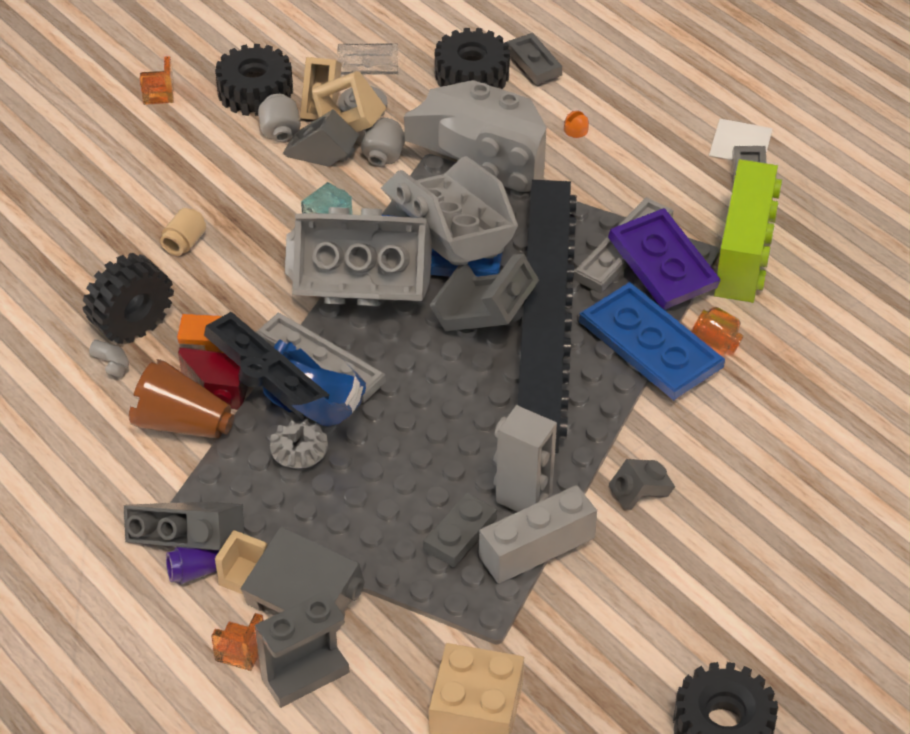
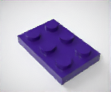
M665 208L610 229L609 240L662 309H668L718 288L721 279Z

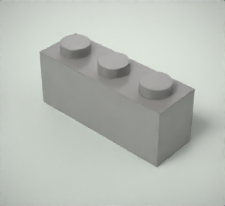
M517 405L508 417L500 419L495 429V438H498L497 450L494 455V461L497 462V472L493 484L496 486L497 503L519 512L552 496L557 422Z
M575 485L480 529L479 558L497 583L500 584L594 539L597 509L578 485Z

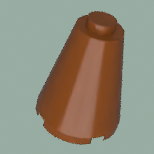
M156 359L157 364L151 362L146 367L133 394L139 397L137 408L130 406L129 421L131 425L138 428L218 439L222 434L229 433L234 422V414H231V406L166 361Z

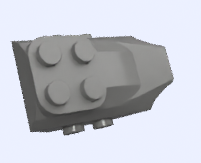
M471 80L430 89L426 100L422 104L405 113L404 133L406 142L428 148L457 160L467 156L502 181L504 187L519 192H529L532 186V179L544 180L547 127L530 98Z
M467 156L459 159L446 173L415 180L403 170L397 171L381 187L389 199L396 203L411 218H426L430 228L432 249L449 260L453 265H466L469 261L496 257L497 254L504 251V247L513 238L518 227L502 181Z
M329 207L328 214H295V228L286 234L285 274L293 281L292 295L325 297L326 304H345V298H358L357 305L378 306V299L422 301L427 293L431 276L432 240L429 224L426 218L382 216V209L361 208V215H349V208Z

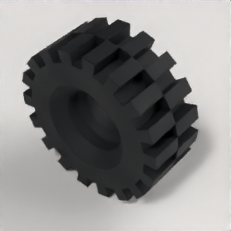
M463 28L461 33L458 30L452 31L451 37L447 34L444 35L442 41L437 42L434 52L435 80H438L439 87L474 80L503 89L506 86V81L508 82L510 50L508 43H503L504 38L500 35L494 37L493 31L488 30L487 33H483V28H476V31H470V28Z
M247 44L241 45V50L237 51L236 48L229 50L230 55L224 53L221 56V61L216 63L215 74L219 101H222V105L225 108L230 106L231 112L237 113L241 110L242 115L249 116L250 112H255V116H258V108L268 96L283 94L291 98V94H293L291 62H289V57L287 55L283 56V51L280 49L273 51V46L266 45L265 48H260V44H254L253 48H248Z
M129 253L128 258L124 255L116 257L117 263L115 264L111 261L104 265L106 270L103 273L98 270L94 275L97 279L95 283L89 282L86 289L90 294L83 297V302L86 304L83 307V312L87 315L86 318L110 341L113 342L114 340L118 344H123L124 340L127 343L134 342L135 336L142 338L146 335L145 331L149 328L153 331L157 327L155 322L158 319L163 320L167 315L164 309L171 307L172 301L168 298L174 296V290L171 288L173 283L168 276L145 255L139 254L138 256L135 253Z
M718 662L709 664L707 672L700 666L694 669L693 677L688 674L683 679L682 687L679 686L673 716L674 734H774L778 717V702L773 701L775 693L771 686L764 689L766 680L760 674L755 679L752 678V669L746 666L743 667L742 671L734 670L735 663L727 662L726 669H720ZM717 709L729 710L740 718V723L734 726H722L712 721L709 713Z

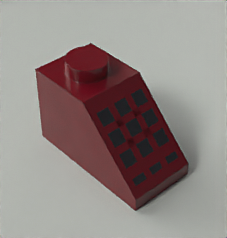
M180 347L178 355L181 372L229 404L231 409L238 410L245 400L249 387L239 380L240 366L225 353Z

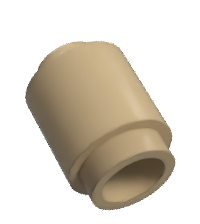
M180 209L162 231V237L160 238L162 247L168 253L175 256L187 253L206 230L204 217L195 209Z

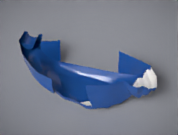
M279 339L275 344L274 348L330 394L328 400L322 397L307 404L292 405L296 410L316 421L321 426L340 424L343 420L347 419L361 404L362 397L366 391V382L356 371L353 370L356 375L351 376L322 369L301 348L296 350L297 347L292 342L286 344ZM263 387L264 394L273 403L277 404L289 413L292 412L287 406H285L280 400H278L273 394H271L266 388Z

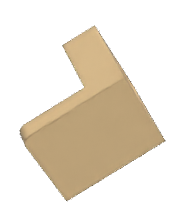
M233 530L215 558L219 586L242 594L240 588L264 553L267 543Z

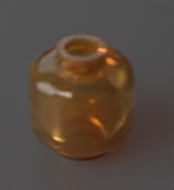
M712 307L709 311L703 309L691 330L692 333L721 356H724L728 350L735 353L744 335L739 333L741 327L740 320L719 307Z

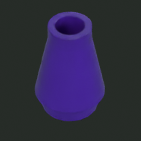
M175 547L174 551L167 552L166 568L170 582L179 581L180 584H184L217 572L215 558L220 550Z

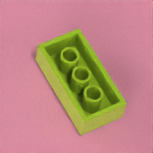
M741 159L738 161L719 257L717 275L721 281L718 288L715 289L714 297L754 303L756 290L763 291L766 271L760 270V267H767L770 247L764 245H771L774 224L769 222L775 223L778 209V201H773L772 199H779L782 179H776L778 165Z

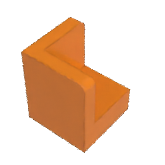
M182 314L177 335L178 343L205 345L206 351L224 353L204 336L206 325L222 316Z

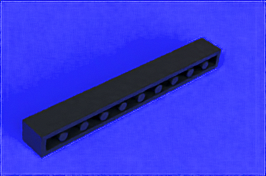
M532 179L527 260L536 273L539 282L524 301L518 406L557 422L555 453H559L560 439H567L568 417H561V411L568 412L569 390H562V385H569L570 364H564L563 359H570L571 338H564V333H571L572 313L565 312V308L572 309L573 288H566L567 284H573L574 264L567 263L568 260H574L575 240H569V237H575L576 217H570V214L576 215L577 195H570L571 181Z

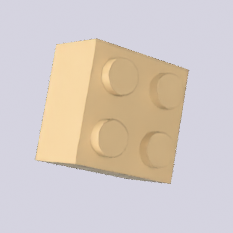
M446 643L429 706V734H512L523 686L524 656Z

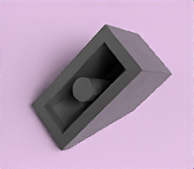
M332 109L293 134L283 154L288 158L329 167L339 160L341 162L346 161L354 153L355 148L353 145L359 134Z

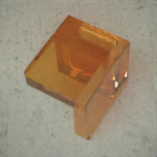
M165 56L164 71L140 73L139 79L143 105L174 103V78L171 56Z
M255 613L248 627L229 621L224 631L214 629L211 638L215 661L252 671L259 656L255 625L264 621L263 615Z

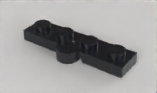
M229 312L206 325L204 336L240 366L238 377L244 385L249 387L263 386L302 420L307 416L296 410L292 405L307 404L322 397H325L327 400L329 399L330 394L233 312Z

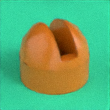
M579 110L567 114L564 121V132L573 138L585 136L589 130L588 117Z

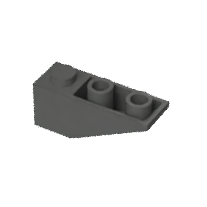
M221 502L124 505L125 542L221 550L233 530L244 534L243 504Z

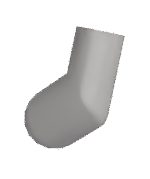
M96 339L91 343L89 349L90 356L108 361V365L105 368L106 373L119 378L122 377L125 367L128 368L129 360L123 349Z

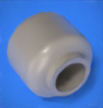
M273 94L268 96L258 108L260 128L263 135L267 138L274 139L277 142H285L299 131L301 122L297 104L293 99L283 94Z
M380 118L372 127L366 129L361 143V150L373 165L384 166L385 164H393L398 161L405 144V133L397 121L390 118Z

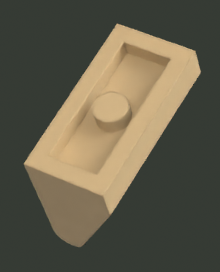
M359 71L317 86L312 90L319 117L334 109L356 132L372 127L386 110V106ZM352 87L357 107L341 112L329 95Z

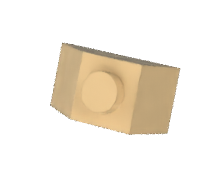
M306 57L300 119L316 120L319 118L312 90L317 86L340 78L342 63L335 59ZM339 92L329 95L335 104L337 103Z

